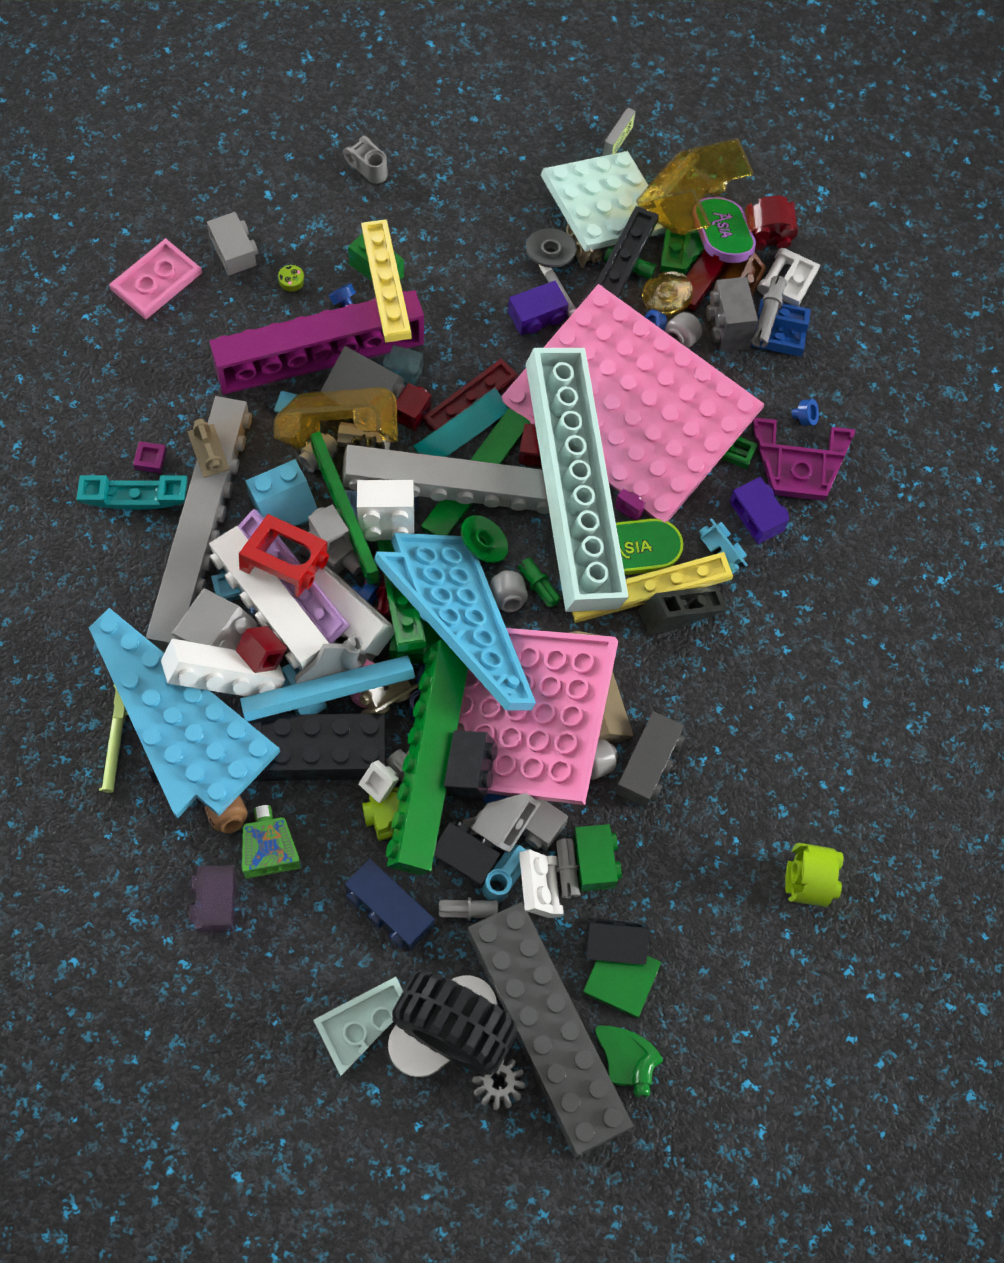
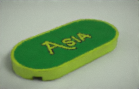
M645 519L616 523L625 575L649 573L671 567L680 558L683 550V538L679 530L670 522L666 521L664 523L660 519Z

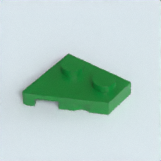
M666 225L660 266L661 272L685 275L705 249L698 229Z

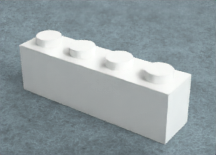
M327 565L323 569H319L315 574L314 581L350 625L341 636L344 638H349L353 635L360 637L363 642L360 653L378 656L394 635L393 624Z
M171 639L161 659L168 684L247 697L281 688L285 681L280 664L276 670L254 673L235 650Z

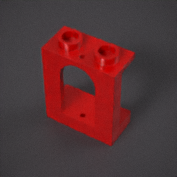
M267 514L239 552V570L250 574L254 567H257L295 585V596L299 598L305 589L308 590L312 586L316 572L319 569H323L328 562L327 541ZM279 534L306 547L310 551L311 557L304 564L293 565L266 553V551Z

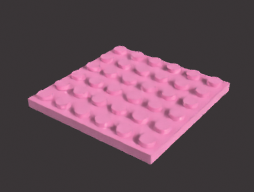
M506 628L536 704L532 710H505L468 668L457 731L487 732L497 744V757L493 760L491 767L493 782L492 786L488 788L487 794L516 796L527 793L537 800L585 805L618 640L616 637Z

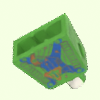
M270 805L254 808L255 822L243 825L242 870L245 879L301 869L299 856L285 818L273 819Z

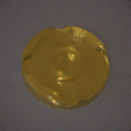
M675 271L663 272L658 274L659 277L654 280L651 278L646 282L642 290V298L646 309L649 311L657 310L665 315H673L685 309L693 299L691 281L683 273Z

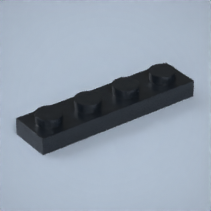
M635 206L594 288L599 284L617 298L620 297L659 220L658 214Z

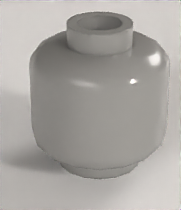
M682 312L666 324L664 332L689 349L702 336V326L694 315Z
M505 570L495 575L490 581L489 587L498 609L505 612H514L519 610L527 601L528 594L523 576L518 572Z
M605 739L598 740L591 780H596L613 772L617 765V750L614 745L609 744Z

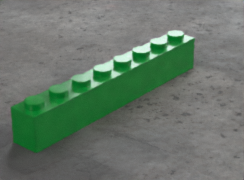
M439 640L429 646L424 654L425 671L419 680L418 689L421 691L419 700L416 702L413 710L415 722L408 736L410 748L402 766L405 774L403 783H401L397 792L399 805L391 823L394 831L392 840L389 841L386 849V856L388 857L387 867L418 876L430 872L432 869L446 792L444 782L454 730L457 731L468 672V667L444 640Z

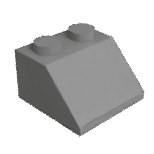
M202 589L171 634L178 640L236 650L245 630L255 628L259 623L238 605L207 589Z

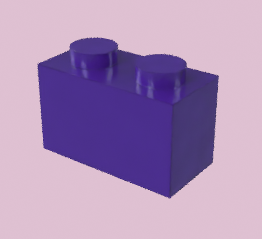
M555 280L509 297L508 313L520 336L527 333H535L551 324H559L564 319H567L569 304Z
M761 477L733 490L729 503L757 544L785 531L790 520L788 511L783 505L778 503L771 486L765 484Z

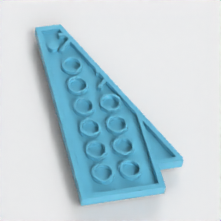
M394 533L391 542L395 552H377L374 561L416 608L420 613V617L431 625L505 710H532L536 701L479 559L467 549L462 537Z
M108 608L89 627V630L174 816L179 818L197 798L220 816L280 753V749L211 691L168 684L161 663L164 653L113 610Z

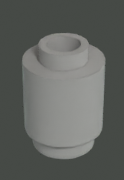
M321 433L329 454L333 458L338 453V443L330 434L325 435ZM310 441L301 450L298 459L308 471L314 472L316 469L320 470L312 451Z

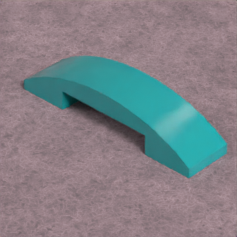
M493 388L473 402L467 409L436 431L431 432L412 447L417 454L446 457L503 416L508 407L503 403V399L497 389Z
M80 475L76 500L87 505L113 509L146 510L171 507L185 503L188 476L160 475V481H109L107 475Z

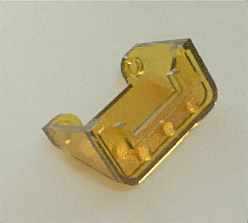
M383 387L298 394L276 415L274 419V438L295 449L304 448L311 434L320 431V420L353 418L356 427L363 432H378L383 442H396L398 438L395 395Z

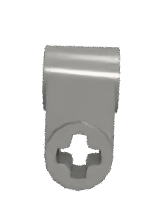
M362 136L357 144L351 148L346 147L343 150L347 162L371 183L377 184L387 179L386 155L368 137Z

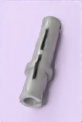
M777 276L772 277L768 292L763 296V308L751 340L752 344L760 347L761 340L763 341L762 348L768 345L778 309L783 304L782 296L787 285V280L784 277L779 276L777 283Z

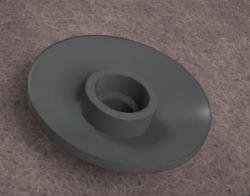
M546 228L538 230L529 236L526 242V252L532 261L541 266L561 267L573 260L576 254V244L573 238L566 232Z

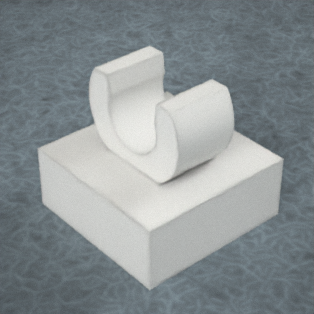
M377 760L372 762L359 785L378 803H381L387 799L398 782V773L390 766L386 767Z

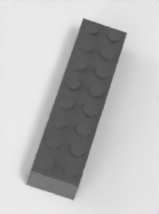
M523 902L469 926L467 936L503 1011L516 1022V1038L573 1157L576 1158L629 1131L633 1124L528 912L525 911Z

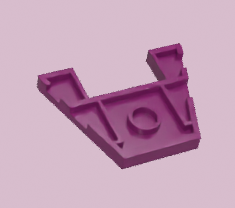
M755 417L751 422V427L768 483L774 495L825 501L853 439L855 429L831 427L829 431V450L776 444L777 420Z

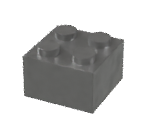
M747 277L716 280L714 291L710 292V305L706 307L707 320L712 322V341L717 343L719 352L743 350L750 347L758 318Z

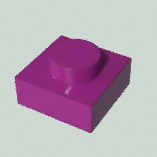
M139 441L133 462L134 469L161 474L167 452L166 445Z
M623 488L617 495L615 509L633 521L639 520L643 515L645 502L636 493L628 492Z

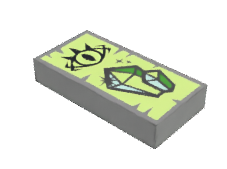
M630 108L625 110L605 140L603 156L616 154L633 128L636 111Z

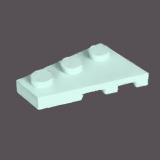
M396 977L313 1020L340 1076L393 1022L392 1010L403 992Z

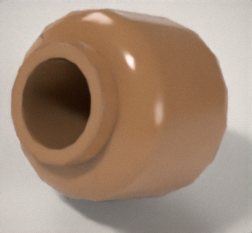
M240 795L220 816L205 805V812L211 826L219 832L226 834L236 832L243 826L247 818V809Z

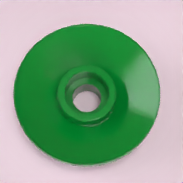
M473 515L464 520L461 525V537L467 549L475 557L488 563H497L506 557L508 553L507 539L502 530L493 521L479 515Z

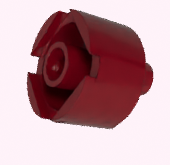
M767 196L758 199L759 204L752 206L751 202L746 206L744 211L745 219L756 241L755 250H762L769 245H776L779 249L791 246V241L798 234L794 201H791V203L787 202V197Z

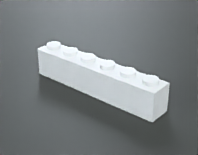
M236 526L209 543L213 552L210 558L218 570L221 568L225 570L227 574L224 576L233 589L238 587L241 591L239 596L248 609L253 607L257 612L254 616L261 627L268 626L287 647V654L285 656L294 669L299 667L302 671L317 657L322 645L329 643L278 577L257 567H254L250 574L239 570V552L248 539L239 527Z

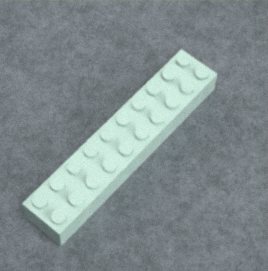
M534 348L526 362V370L565 611L616 610L628 599V591L585 348Z

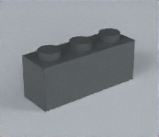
M653 711L615 793L644 807H647L650 799L656 801L662 789V785L658 784L661 775L668 776L674 763L669 758L673 750L679 752L685 736L680 735L684 725Z

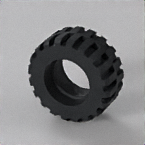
M420 970L411 976L392 1010V1021L400 1029L404 1030L406 1034L445 1058L484 1075H491L498 1071L517 1034L516 1022L497 1005L492 1004L488 999L451 979L426 970Z

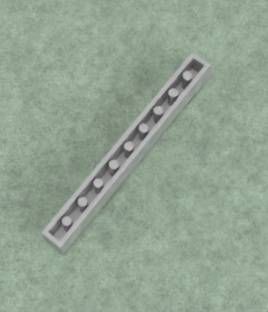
M215 396L208 424H214L230 470L203 478L198 461H196L146 635V639L164 652L171 639H177L171 633L202 589L206 588V580L202 579V577L212 567V560L210 558L212 550L209 543L220 535L217 529L219 522H224L226 516V506L224 504L226 498L230 499L232 494V475H237L239 469V459L237 457L239 451L243 452L246 437L244 432L246 428L249 429L251 426L252 413H249L247 402Z

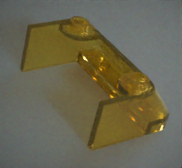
M738 138L688 149L671 159L636 199V203L639 207L658 214V223L672 233L684 235L693 230L708 228L711 225L700 203V200L706 194H719L723 192L731 180L752 176L753 170Z

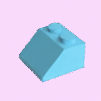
M295 459L245 480L248 496L255 509L264 518L267 514H270L293 526L300 527L309 523L308 516L318 509L308 482Z

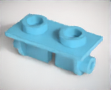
M711 518L710 521L713 523V526L710 528L708 526L703 527L699 531L701 534L700 539L712 553L721 547L722 550L719 553H725L732 574L739 569V563L742 562L745 566H748L743 559L747 554L738 542L732 545L727 537L731 533L722 522L717 525Z

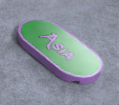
M720 197L704 198L696 203L693 219L704 248L709 255L714 256L715 254L720 256L719 260L723 262L739 263L749 259V256L754 254L756 241L753 233L750 232L747 226L744 211L737 203Z

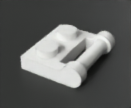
M780 248L775 255V262L765 279H762L758 284L757 290L763 295L767 294L771 278L778 276L784 264L788 263L791 267L784 277L787 280V285L782 298L783 301L791 305L799 306L820 265L785 248Z
M532 850L519 852L525 911L547 918L563 916V906L559 903L556 867H558L557 856H546Z

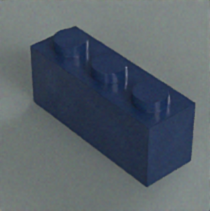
M371 859L345 883V891L347 892L345 897L356 908L362 906L369 913L367 918L377 928L383 926L390 933L389 939L400 949L404 946L411 951L434 927L435 919Z

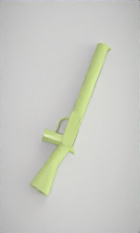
M117 689L115 691L114 711L102 788H99V791L112 793L114 790L125 717L128 715Z

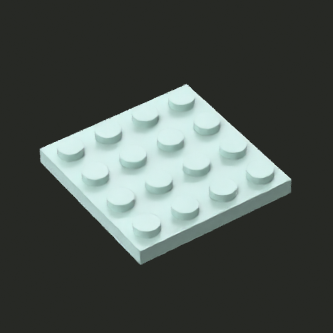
M628 151L543 168L542 179L585 252L590 249L595 250L616 245L635 206L659 215V220L651 236L664 234L666 225H672Z

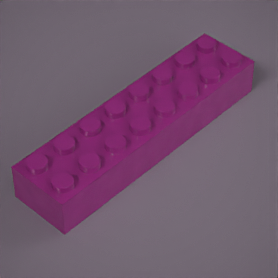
M402 291L412 339L385 343L377 301L374 298L367 302L349 304L335 310H324L319 314L306 317L300 316L294 320L272 323L266 327L247 329L242 333L229 336L223 335L209 340L216 374L223 395L332 368L344 346L366 358H372L423 345L424 314L416 291Z

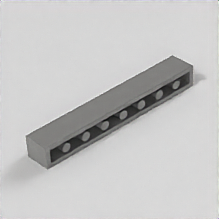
M347 445L343 456L342 485L343 487H349L351 490L357 491V480H413L414 497H430L436 501L454 500L461 504L479 503L487 507L503 506L517 511L524 509L535 510L541 514L550 513L543 470L355 445Z

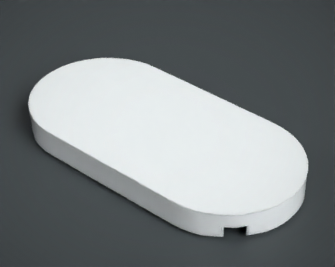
M468 975L452 979L488 999L492 1004L497 1005L496 996L492 988L482 979ZM397 1025L391 1031L388 1041L389 1055L394 1066L403 1074L414 1077H428L451 1061L419 1043Z

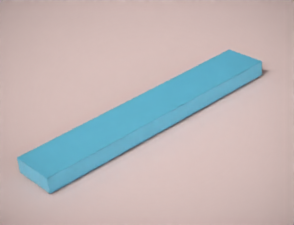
M407 655L240 698L244 718L248 722L415 678V674Z

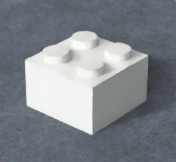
M357 480V516L365 540H391L394 533L414 534L413 480Z

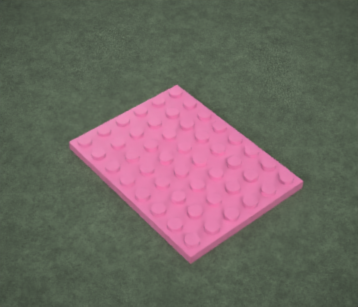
M599 284L544 346V348H585L609 486L618 493L624 488L628 492H634L639 495L642 501L645 502L644 512L653 519H660L664 523L673 517L764 407L763 402ZM525 368L501 397L503 403L508 408L524 416L530 421V424H534L535 419L527 370Z

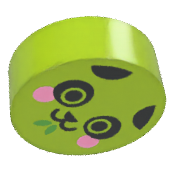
M287 265L279 271V284L284 290L290 292L297 291L304 285V273L300 267Z

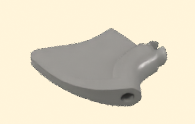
M353 635L344 641L343 644H323L317 657L295 676L296 684L362 667V663L358 660L363 645L361 638Z

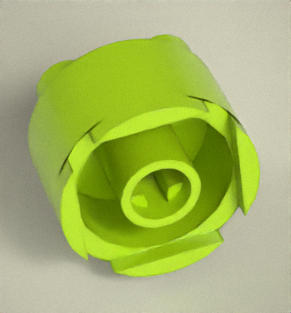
M796 843L791 853H796L794 861H788L785 875L786 893L792 895L788 900L790 902L827 907L832 899H839L841 895L842 884L838 881L839 870L843 865L842 852H836L833 848Z

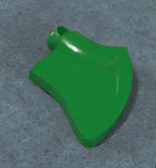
M603 1025L596 1027L595 1035L606 1056L608 1075L613 1085L634 1087V1095L639 1098L642 1095L644 1098L650 1095V1087L652 1086L653 1070L663 1062L657 1049L645 1038L629 1030Z

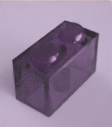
M197 866V875H192L191 892L196 893L195 905H190V923H194L197 932H234L236 871L234 866Z

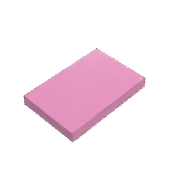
M165 238L111 282L109 286L110 290L146 320L202 274L200 266Z

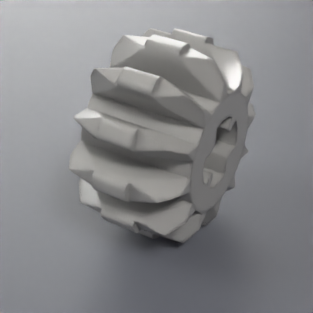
M503 1059L498 1071L495 1073L484 1075L478 1072L482 1076L473 1077L472 1083L483 1085L474 1090L475 1096L486 1094L481 1103L483 1106H486L490 1099L494 1100L493 1110H498L502 1100L504 1106L509 1109L511 1108L509 1096L516 1101L520 1100L521 1095L515 1089H524L525 1083L515 1080L523 1075V1070L511 1071L516 1064L514 1060H511L507 1066H504ZM494 1076L496 1079L499 1076L504 1077V1086L506 1088L502 1089L500 1086L499 1090L492 1087L494 1083L492 1078Z

